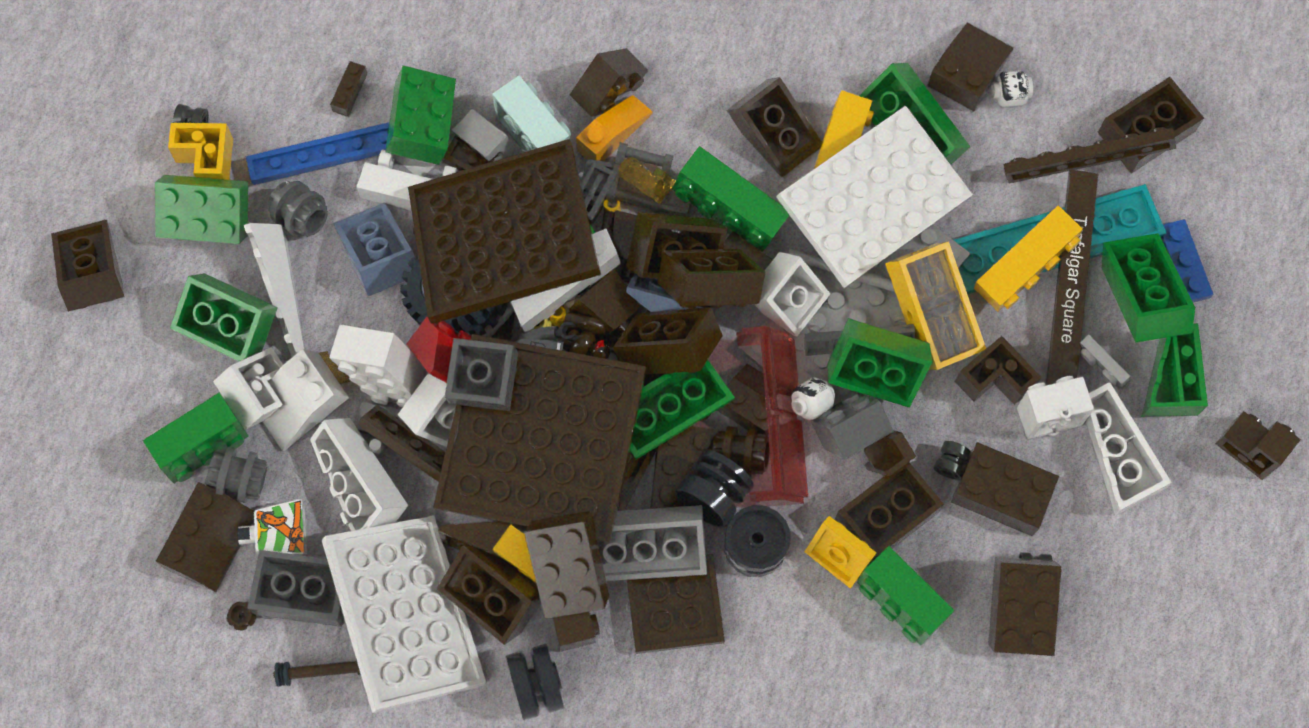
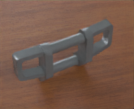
M620 142L615 163L592 159L586 162L582 179L592 161L617 173V177L605 197L606 200L614 202V199L652 208L651 211L656 213L661 212L677 216H687L690 202H685V206L682 208L662 204L666 185L673 187L676 179L669 177L674 155L665 154V156L631 148L628 147V144ZM625 158L636 159L662 167L655 197L618 189ZM587 184L583 192L588 193L592 185ZM598 188L594 195L599 196L602 188Z

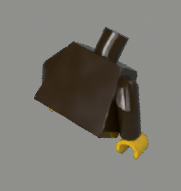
M605 200V213L601 230L607 229L618 257L624 259L620 275L632 278L634 272L628 269L626 264L637 215L622 212L620 201H617L616 207L609 208L608 200Z
M614 269L595 282V286L568 309L570 312L566 314L565 308L561 306L555 311L559 316L551 315L549 320L551 321V326H558L559 328L564 322H572L577 326L575 328L592 332L594 335L605 339L614 330L622 335L631 322L628 318L639 309V305L636 299L626 292L629 282L622 279Z

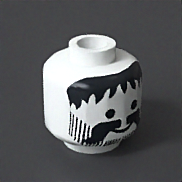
M1021 70L1000 72L996 82L991 84L992 98H997L999 105L1002 107L1023 106L1033 96L1032 78L1027 77L1026 73Z
M816 377L799 384L793 389L791 396V405L794 412L808 420L820 417L834 405L835 393L833 387L827 381Z

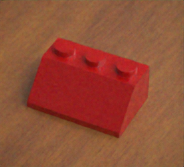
M426 317L406 345L430 375L447 383L454 338L471 340V336L462 330L459 333L453 331V327L445 321L431 324L428 317Z

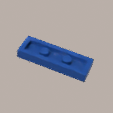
M1186 220L1163 224L1166 234L1161 239L1193 303L1210 299L1214 294Z

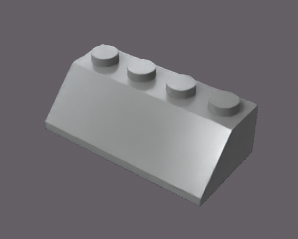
M702 505L617 511L611 543L597 541L606 581L707 574Z

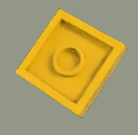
M830 516L822 523L804 551L850 589L876 555V552L867 543L858 539L843 524L835 521Z

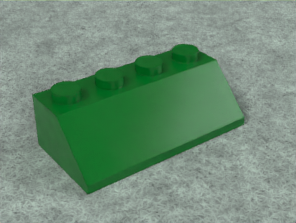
M892 63L859 95L860 97L872 100L870 111L874 113L871 121L875 126L906 106L950 165L971 147L908 63Z
M709 360L706 361L701 371L695 373L676 372L664 374L643 387L629 452L635 460L735 400V397Z

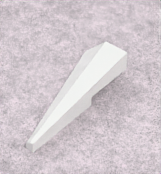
M281 224L244 225L245 231L250 238L253 253L257 259L271 303L278 307L276 316L280 321L291 357H293L305 348L286 233Z

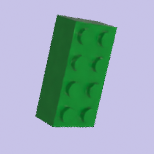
M700 146L681 169L672 187L675 195L680 200L686 203L690 202L698 208V212L702 216L709 219L712 218L728 228L727 234L730 235L734 231L761 252H764L789 217L788 212L781 204Z
M1159 233L1103 242L1101 268L1135 343L1193 333L1196 307Z

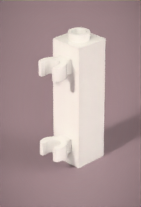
M382 150L378 165L364 163L357 184L359 196L362 199L385 203L386 205L411 211L408 187L432 179L392 169L395 160L392 158L393 154ZM445 166L443 176L456 173L457 168Z

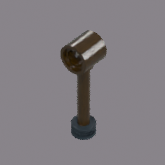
M357 659L356 661L290 667V663L287 661L284 664L283 662L281 664L280 662L275 663L273 676L277 687H281L282 685L285 686V684L290 686L291 679L358 673V676H360L361 673Z

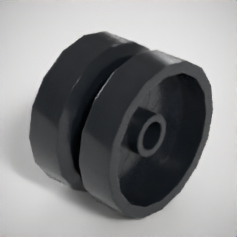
M752 505L739 510L730 520L725 532L724 552L727 561L737 572L748 577H763L772 574L782 565L790 547L791 532L786 520L778 511L767 506ZM752 538H754L756 542L761 540L762 543L756 544L752 541Z
M547 643L532 647L530 654L534 667L529 669L525 655L521 651L506 655L523 721L539 715L540 709L537 696L542 695L545 708L550 713L565 709L560 693L562 685L555 661H551Z

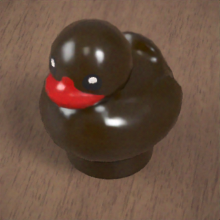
M572 329L567 336L575 335L577 339L572 342L564 340L563 349L567 352L591 355L608 359L610 356L609 346L604 343V340L595 343L596 337L592 332H579L576 329Z

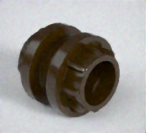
M728 426L726 431H720L715 434L712 450L735 462L751 479H754L756 474L762 475L767 471L770 441L767 435L759 434L758 428H749L746 436L738 435L737 427Z

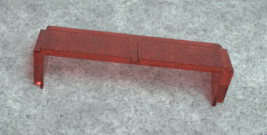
M769 326L742 328V332H736L738 346L761 345L773 490L749 492L750 502H756V505L767 507L804 504V498L808 497L803 428L802 421L797 419V414L791 405L792 391L799 385L795 340L789 337V333Z

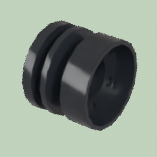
M704 450L699 456V461L695 462L692 466L695 475L687 474L674 490L675 496L683 506L702 505L703 520L715 527L724 528L736 513L734 503L740 504L746 499L745 494L751 492L754 482L740 466L729 458L713 450Z

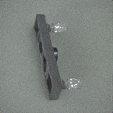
M901 311L893 313L894 326L879 327L915 338L914 324L906 325ZM811 318L807 323L809 333H806L804 336L805 356L832 354L843 330L820 332L818 320Z

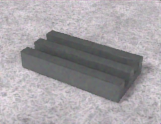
M595 161L591 162L581 181L582 191H584L595 169L600 171L585 198L586 209L605 174L609 177L590 213L587 212L590 223L593 222L617 177L615 171Z

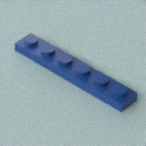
M389 122L245 156L251 182L253 185L378 156L382 150H386Z

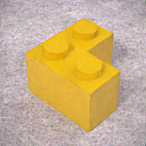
M171 123L168 149L176 163H194L193 174L195 177L230 179L233 137L227 123Z

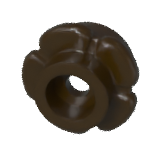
M236 602L228 611L227 622L238 631L246 630L248 626H252L256 621L257 615H254L247 609L249 602ZM241 613L245 615L242 619L239 618V615Z

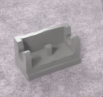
M471 109L452 129L456 136H459L488 161L494 158L498 152H500L498 157L493 161L506 158L511 153L517 151V148L504 132L474 109Z

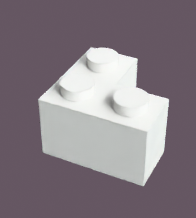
M272 347L231 365L213 381L244 430L265 421L283 405L269 384L280 367L283 366Z

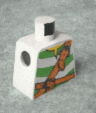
M302 499L254 511L255 525L238 527L239 544L255 543L257 554L259 550L307 556L305 505Z

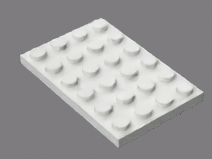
M904 106L779 193L776 198L845 288L973 194L909 109Z
M434 516L328 535L322 539L372 713L480 687L486 683L464 611L437 590L450 565Z

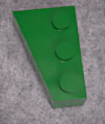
M1194 323L1193 333L1159 339L1141 417L1198 416L1208 406L1198 323Z

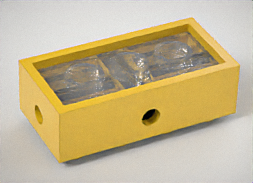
M949 241L930 245L885 263L906 324H914L915 339L930 343L932 364L929 370L941 369L986 349Z

